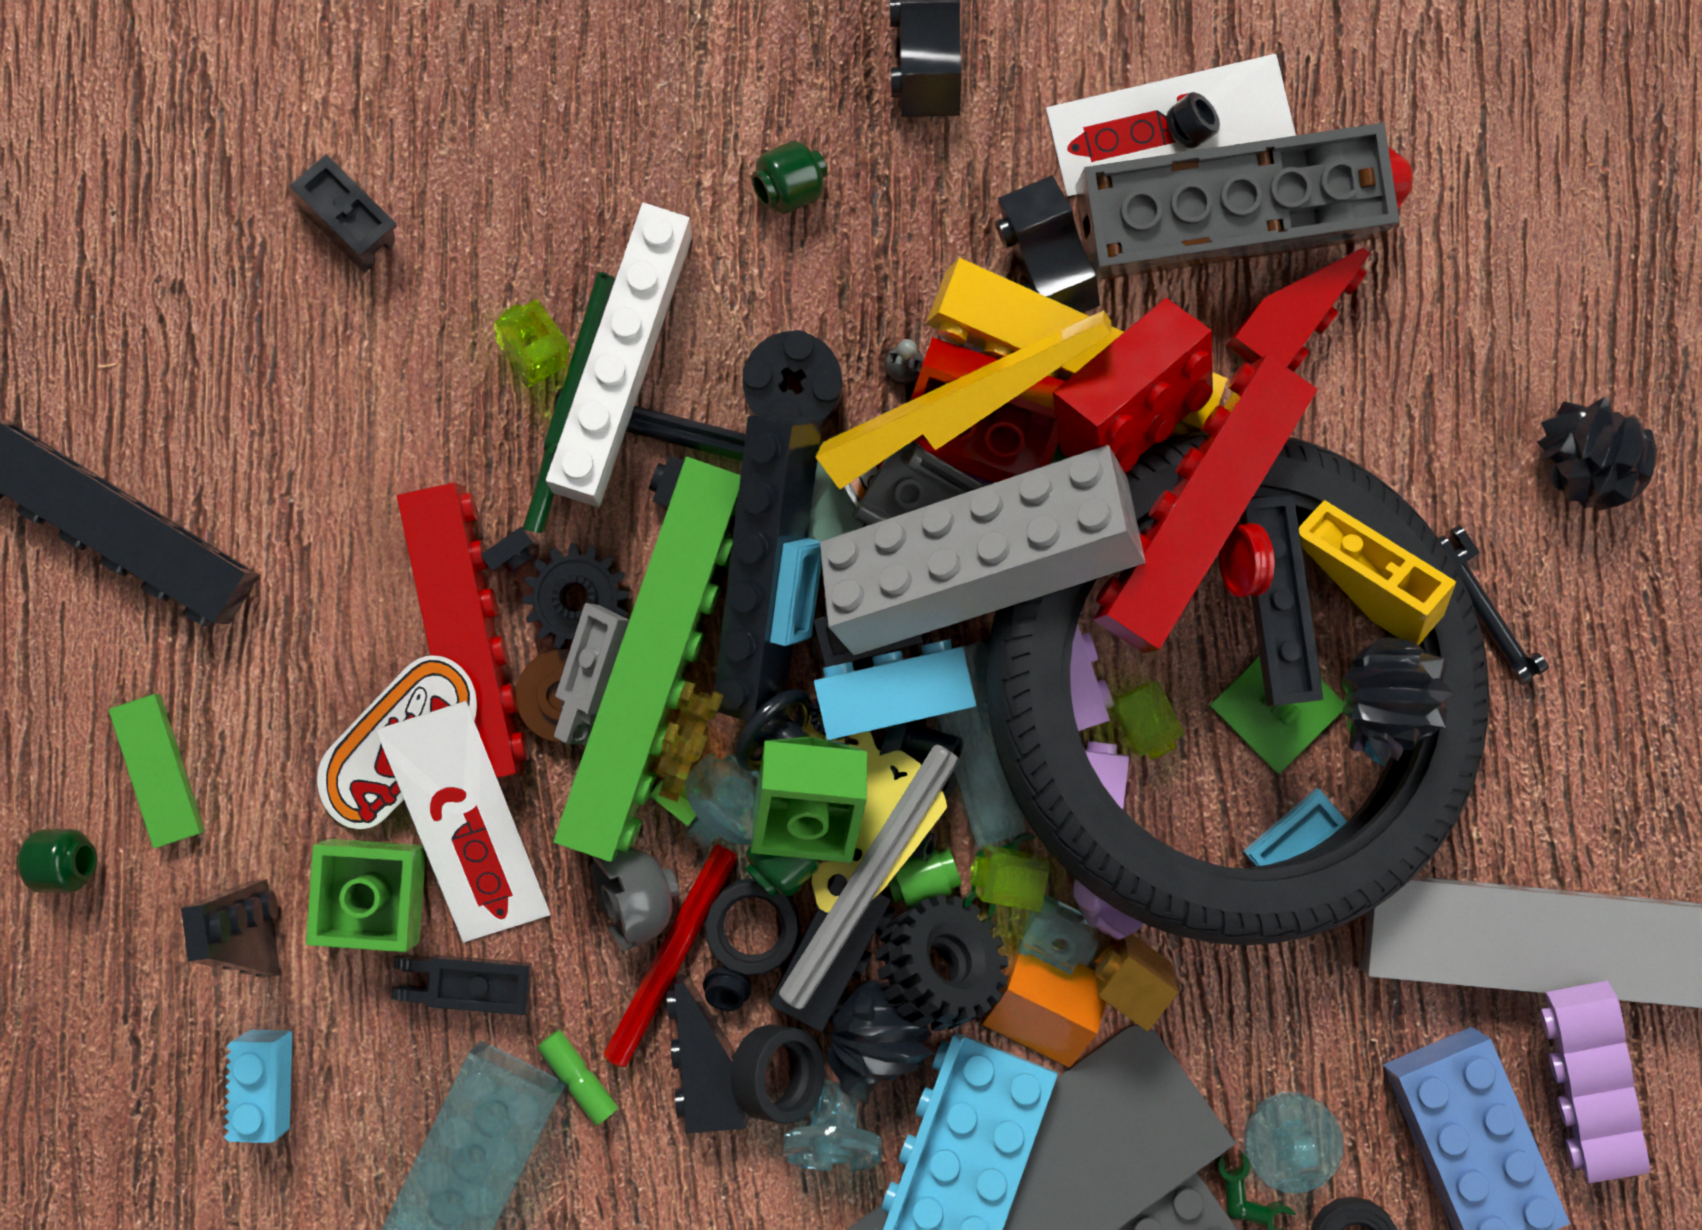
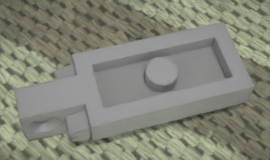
M585 603L555 697L561 699L562 711L554 737L566 744L587 745L629 623L628 619L600 605Z

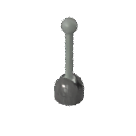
M910 339L902 340L898 346L891 349L885 361V370L893 382L900 385H909L917 381L924 359L921 352L917 349L916 343ZM915 362H918V363H917L916 370L913 369V368H914V365H915Z

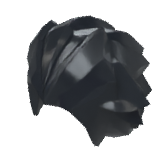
M1605 396L1588 407L1563 401L1555 416L1541 422L1546 436L1537 441V443L1545 450L1541 459L1544 462L1545 475L1560 492L1562 489L1568 501H1579L1584 508L1596 506L1598 510H1605L1632 501L1649 485L1656 467L1657 457L1653 432L1649 428H1642L1635 414L1624 417L1620 412H1612Z
M1390 637L1381 638L1364 648L1352 660L1349 672L1342 678V687L1347 693L1343 713L1347 717V726L1350 733L1349 747L1352 751H1364L1373 761L1385 767L1390 756L1398 762L1404 750H1413L1417 742L1430 737L1439 729L1446 728L1447 699L1455 693L1444 683L1447 670L1444 658L1426 654L1414 642Z
M879 979L863 981L833 1018L832 1045L827 1054V1062L841 1082L842 1091L846 1095L850 1092L854 1097L866 1104H869L870 1094L878 1083L885 1080H895L898 1075L920 1069L918 1065H921V1060L934 1053L922 1045L932 1035L927 1026L921 1028L913 1024L915 1017L913 1013L903 1017L896 1010L901 1004L898 998L895 997L889 1001L884 993L885 990L891 987L889 982L879 981Z

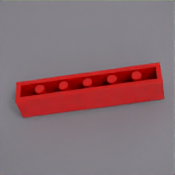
M1268 354L1251 365L1246 362L1243 363L1235 372L1227 386L1233 392L1224 407L1220 404L1217 405L1205 420L1201 430L1207 435L1199 448H1190L1179 462L1175 473L1181 476L1171 492L1165 490L1152 506L1149 516L1154 520L1145 535L1139 533L1146 563L1123 570L1118 579L1112 576L1102 587L1095 600V603L1100 605V608L1093 620L1142 653L1160 650L1318 388Z
M455 482L398 494L396 496L430 656H442L454 661L462 667L472 681L477 699L474 722L496 778L524 771L523 761L529 760L528 745L524 733L516 732L513 713L518 712L516 690L513 684L506 685L502 666L509 663L508 651L503 636L496 637L492 617H497L499 614L497 599L492 588L486 589L482 570L487 569L488 565L481 556L486 549L482 540L476 541L472 524L473 521H478L475 498L472 492L466 493L465 487Z

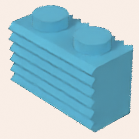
M249 1030L226 1046L231 1051L226 1056L231 1062L226 1066L230 1073L225 1076L230 1081L225 1086L230 1092L225 1096L229 1100V1103L225 1106L229 1111L225 1116L229 1123L224 1127L229 1132L224 1138L228 1142L271 1143L275 1142L278 1137H281L284 1132L290 1129L292 1031Z

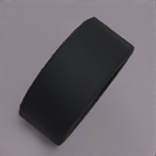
M753 878L740 879L725 887L711 904L705 922L707 943L714 957L727 969L744 975L766 974L781 966L793 952L799 934L798 910L791 896L786 897L777 893L772 898ZM751 897L767 900L773 905L781 917L782 931L776 944L770 950L755 955H748L737 951L730 945L724 933V920L727 911L734 903Z
M769 1024L751 1031L742 1039L737 1048L730 1071L731 1089L738 1107L749 1117L787 1125L802 1120L814 1109L822 1094L825 1066L824 1057L818 1042L807 1031L787 1026ZM783 1044L790 1057L791 1074L784 1094L773 1104L766 1092L765 1073L773 1052Z

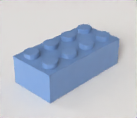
M1469 1027L1383 1064V1068L1453 1230H1557L1570 1224L1491 1038L1475 1028Z

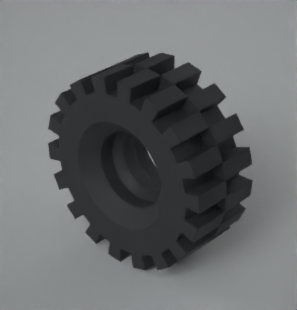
M936 895L930 900L927 898L894 918L888 924L890 927L882 932L879 939L885 945L878 948L876 952V960L885 961V966L878 969L877 972L879 981L888 979L891 986L884 991L888 1000L890 1001L897 997L901 1004L896 1010L903 1017L911 1013L915 1014L913 1024L921 1028L931 1023V1031H942L947 1027L949 1030L957 1028L992 1009V1005L999 1002L1003 994L998 990L1005 987L1008 976L1000 973V970L1008 967L1007 956H999L998 949L1004 946L1000 935L993 938L989 932L995 925L988 917L980 921L977 918L980 909L975 905L970 904L962 908L963 899L956 896L947 901L945 895ZM930 948L938 951L946 960L950 971V981L940 977L934 970L930 961Z

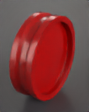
M1257 523L1236 524L1219 551V568L1222 580L1227 590L1235 597L1263 595L1269 589L1274 575L1275 560L1271 540L1265 529Z

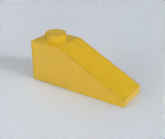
M1326 500L1300 525L1301 547L1371 621L1399 639L1408 640L1419 645L1445 615L1456 581Z

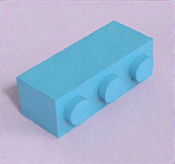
M949 639L921 646L923 656L903 660L902 652L896 651L872 657L874 667L854 671L852 662L823 668L825 678L814 680L827 740L976 707L963 647L952 649L951 640Z

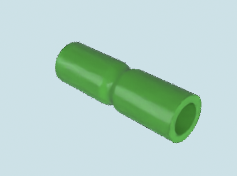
M561 1029L556 1030L536 1046L559 1079L568 1085L569 1092L595 1126L606 1120L619 1108L594 1073L587 1069L585 1061Z

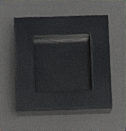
M670 455L666 465L658 463L649 485V490L655 492L652 500L655 504L668 509L685 460Z
M520 527L486 550L481 556L491 571L501 572L506 569L509 574H512L534 559L530 551L539 546L540 543L531 531Z

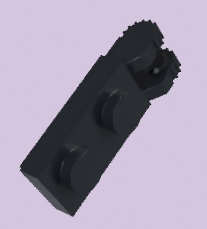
M422 955L395 956L394 968L404 972H428L430 975L429 987L415 986L413 984L392 986L391 999L427 1003V1007L516 1015H526L528 1012L532 963L434 955L433 957Z

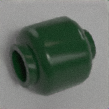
M794 140L762 154L756 161V171L752 173L751 180L754 191L765 208L769 209L772 207L779 213L788 214L821 197L824 188L823 178L827 176V167L823 157L817 150L811 151L804 143Z
M41 829L30 834L23 842L17 855L16 865L25 886L33 892L72 893L83 888L95 873L98 857L94 845L80 830Z
M751 845L746 850V857L750 864L745 870L772 898L777 893L786 897L792 896L819 869V861L815 859L751 853Z

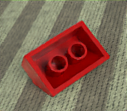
M932 337L911 401L999 359ZM1046 376L937 450H934L923 434L913 441L957 469L993 482H999L1050 465L1059 442L1053 391L1065 381Z

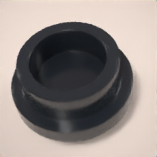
M725 966L713 968L705 974L703 980L705 999L712 1007L718 1010H738L742 1007L743 1002L749 999L752 983L746 975L731 971Z

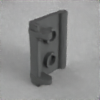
M912 441L884 460L865 490L857 507L855 506L852 517L869 526L988 486V484L979 482L928 452L920 444Z

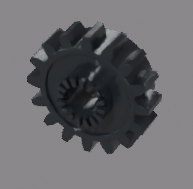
M576 543L570 544L568 556H564L558 548L550 549L552 558L550 564L538 559L534 562L536 568L540 571L538 578L525 577L524 579L527 585L534 588L532 595L521 597L522 603L534 605L535 609L534 612L526 617L527 623L541 622L543 626L537 636L540 639H546L555 634V647L558 649H563L569 639L573 641L583 611L582 608V610L575 612L567 605L566 594L573 585L581 584L587 589L589 594L587 603L600 605L624 618L629 617L630 613L621 608L622 600L632 598V593L621 590L620 583L625 581L628 576L625 572L613 573L611 571L616 562L614 557L608 556L601 562L598 561L599 548L590 546L585 556L581 555V549Z

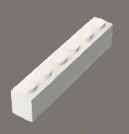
M642 202L546 478L552 493L600 508L692 240L690 217Z

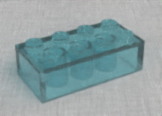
M480 1040L468 1053L381 1230H495L567 1084Z

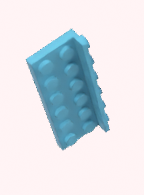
M956 1033L953 1035L950 1043L942 1040L936 1053L932 1068L940 1072L934 1089L925 1087L918 1103L915 1115L923 1118L917 1136L908 1134L900 1153L898 1163L906 1165L899 1184L893 1181L890 1183L883 1200L881 1210L889 1213L883 1230H1003L1059 1072L963 1034Z

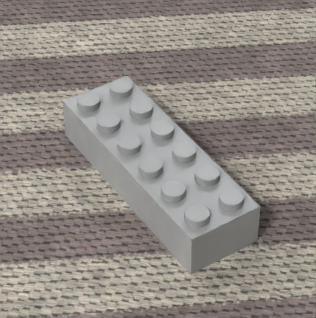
M1109 445L820 542L828 627L853 655L1146 563L1128 478Z

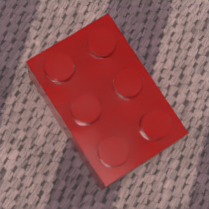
M1164 298L1053 391L1061 453L1070 458L1109 445L1124 473L1131 470L1141 454L1154 443H1161L1166 440L1173 432L1176 424L1189 413L1201 410L1210 400L1213 394L1212 330L1171 300Z

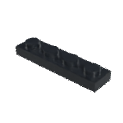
M1294 495L1251 499L1240 517V523L1243 525L1257 523L1265 529L1272 543L1275 560L1273 580L1269 589L1263 595L1251 596L1266 705L1271 707L1324 700Z

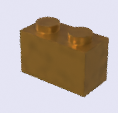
M1133 934L1120 940L1109 936L1094 956V961L1097 962L1095 965L1098 996L1148 1032L1179 993L1172 962Z

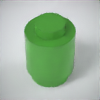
M936 847L928 861L909 857L888 883L895 903L905 900L907 909L912 908L927 898L930 900L936 895L952 894V888L962 885L950 849L946 848L937 851Z

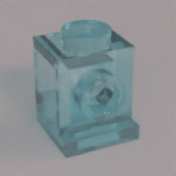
M1042 893L1020 931L1018 953L1026 957L1030 954L1071 975L1078 963L1085 967L1090 963L1099 941L1093 938L1094 927L1087 923L1080 911ZM1056 939H1064L1069 945L1066 946L1056 941Z

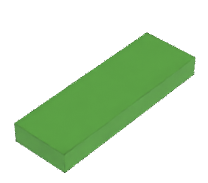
M161 693L108 709L153 849L205 832Z

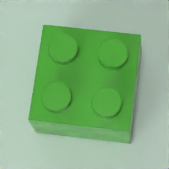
M327 839L313 844L306 945L407 952L419 944L426 861L424 846L343 839Z

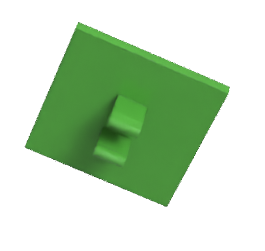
M1258 656L1209 706L1277 774H1280L1343 712L1346 703L1321 679L1324 700L1267 707L1260 656Z

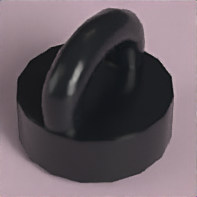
M1191 92L1173 105L1166 115V126L1171 137L1180 146L1187 149H1194L1200 146L1219 131L1220 121L1216 110L1209 100L1199 93Z

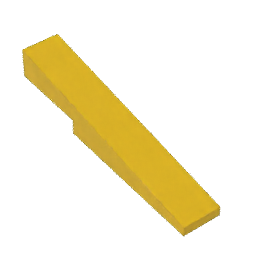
M1104 310L824 441L815 458L840 490L922 434L934 450H937L1111 334V320Z

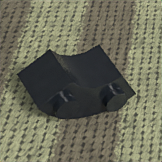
M890 0V27H899L900 67H891V97H901V117L960 116V0Z
M1053 175L999 197L998 201L1002 218L996 220L995 225L1006 249L1012 247L1025 284L1021 286L1081 313L1100 306L1096 274L1082 246L1072 208Z

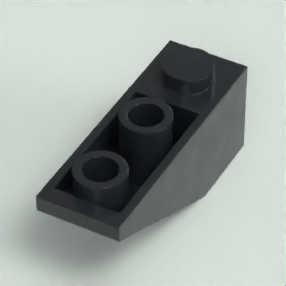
M679 975L674 983L675 990H667L669 1020H677L679 1039L671 1040L673 1069H681L683 1088L675 1089L677 1119L685 1118L687 1134L746 1129L749 1116L738 1107L731 1089L730 1071L735 1051L689 975Z

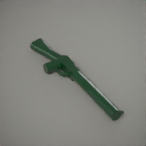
M598 272L596 274L564 385L551 418L544 442V454L538 479L523 525V529L527 531L543 533L546 530L554 493H552L548 486L546 478L616 280L605 272Z

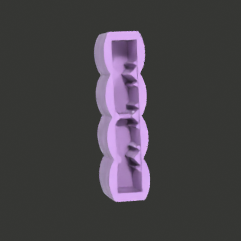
M1608 980L1546 992L1548 1008L1540 1009V1015L1548 1040L1555 1038L1557 1052L1549 1053V1062L1556 1083L1563 1082L1565 1095L1557 1096V1103L1564 1126L1572 1127L1573 1138L1565 1139L1572 1168H1581L1588 1184L1650 1173L1648 1153L1642 1132L1641 1115L1634 1089L1633 1071L1626 1045L1624 1022L1617 995Z

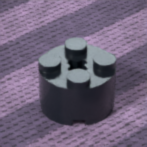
M802 330L786 331L766 338L754 348L743 368V391L754 416L783 413L823 422V428L834 417L842 397V374L839 362L832 350L823 341ZM791 375L795 379L801 376L804 378L801 382L803 391L800 394L796 395L791 389L784 393L781 391L785 387L784 378Z

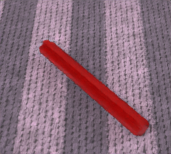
M721 844L715 845L604 1051V1058L610 1063L624 1068L630 1061L707 917L711 904L717 898L738 859V854L732 849Z

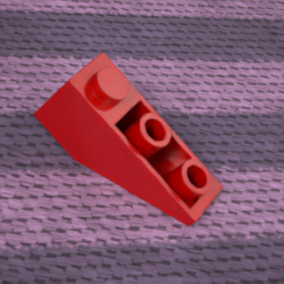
M1361 248L1263 298L1253 307L1226 346L1251 364L1268 354L1294 372L1309 353V350L1303 345L1313 331L1321 335L1337 315L1338 310L1332 306L1342 292L1349 296L1366 276L1367 271L1361 266L1371 253L1365 248Z

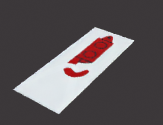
M1276 54L1046 107L1067 196L1076 195L1075 185L1084 167L1296 136ZM1191 92L1203 95L1212 104L1218 114L1220 127L1218 133L1208 141L1194 149H1187L1180 146L1171 137L1166 126V115L1168 110L1180 99Z
M467 702L457 703L376 729V733L463 943L551 915Z

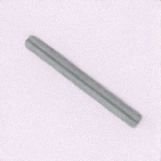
M940 745L933 746L782 986L779 995L790 1006L802 1009L808 1003L957 766L959 758L953 752Z

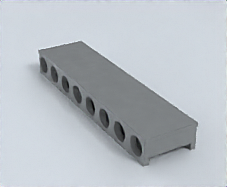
M1414 876L1393 896L1367 912L1363 958L1359 959L1358 969L1365 972L1369 977L1538 993L1608 980L1618 1000L1702 1008V903Z

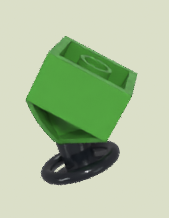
M800 689L786 690L768 700L754 713L743 728L735 748L736 762L742 769L746 771L760 770L753 808L751 853L852 863L867 801V751L826 739L810 737L804 731L811 717L809 716V712L812 711L810 696ZM797 705V713L794 720H792L790 716ZM761 746L764 747L762 754L750 756V753Z

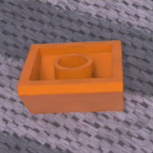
M1024 935L1005 974L1008 976L1007 985L998 990L1003 995L999 1002L992 1005V1009L987 1011L982 1025L1070 1068L1098 1034L1106 1001L1098 996L1096 971Z

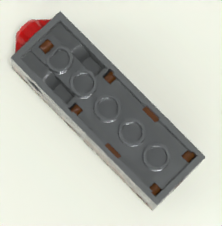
M1377 123L1084 167L1075 188L1085 253L1098 281L1379 239L1400 222L1398 209L1411 193L1413 179L1409 162L1388 146L1385 123Z

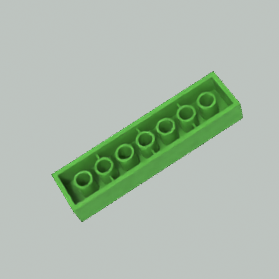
M686 456L553 840L554 843L609 862L616 858L619 851L627 853L630 847H634L643 821L636 818L635 815L639 804L644 805L645 801H649L651 798L649 795L655 788L659 774L651 771L655 757L660 758L661 754L665 755L674 732V727L667 725L672 709L677 710V708H681L690 685V680L683 678L689 661L697 662L706 639V634L699 632L704 615H713L718 605L722 587L715 585L720 569L721 567L729 569L732 534L735 525L741 475Z

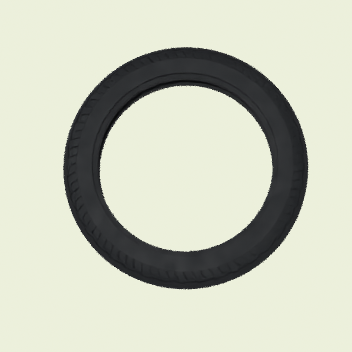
M1204 431L1169 437L1161 443H1154L1139 456L1132 469L1125 473L1128 478L1139 532L1149 524H1152L1154 519L1149 516L1152 506L1165 490L1170 492L1173 490L1181 477L1175 473L1179 462L1190 448H1199L1207 435ZM1289 437L1252 499L1294 495L1298 527L1326 500L1456 581L1445 615L1419 644L1426 654L1444 658L1446 661L1447 670L1444 683L1455 693L1447 699L1446 728L1439 729L1430 737L1417 742L1413 750H1404L1398 762L1390 756L1375 788L1362 807L1329 838L1308 851L1273 864L1250 868L1224 867L1198 860L1166 845L1139 826L1116 803L1103 786L1086 754L1075 721L1071 697L1070 664L1073 640L1080 614L1097 579L996 610L989 640L986 684L989 721L993 741L1012 795L1035 834L1047 850L1077 881L1112 907L1151 927L1203 942L1229 945H1263L1301 939L1343 925L1386 901L1404 887L1429 862L1448 837L1473 788L1485 745L1489 713V679L1485 646L1474 605L1452 558L1424 519L1385 482L1336 452L1293 437ZM1390 633L1391 638L1399 639L1398 637Z

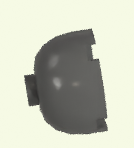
M629 848L627 853L619 851L612 862L593 857V860L596 862L591 864L593 885L601 912L607 911L611 920L614 923L616 922L615 925L608 927L616 945L622 951L640 946L658 936L668 925L672 916V897L679 895L677 881L672 870L669 867L662 870L656 858L641 849Z

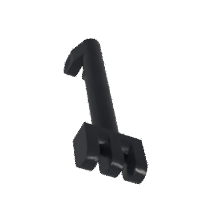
M1457 525L1449 531L1458 547L1456 550H1454L1451 543L1443 535L1439 537V540L1452 558L1465 583L1478 619L1509 664V669L1518 683L1525 685L1536 674L1540 675L1548 670L1549 665L1539 653L1526 655L1467 565L1466 562L1480 552L1464 528Z

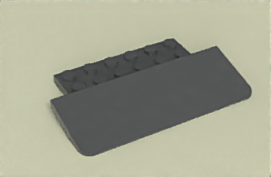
M1138 1024L1130 1025L1057 1077L1003 1230H1238L1197 1173L1234 1146L1236 1142L1153 1029L1147 1032ZM881 1204L846 1230H883L889 1213L881 1210Z

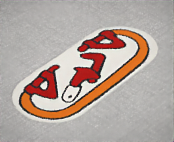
M425 656L413 661L326 751L319 765L317 786L325 809L336 821L354 829L370 828L382 822L404 800L376 729L464 701L467 702L472 717L475 720L477 710L475 689L469 676L461 666L442 656Z

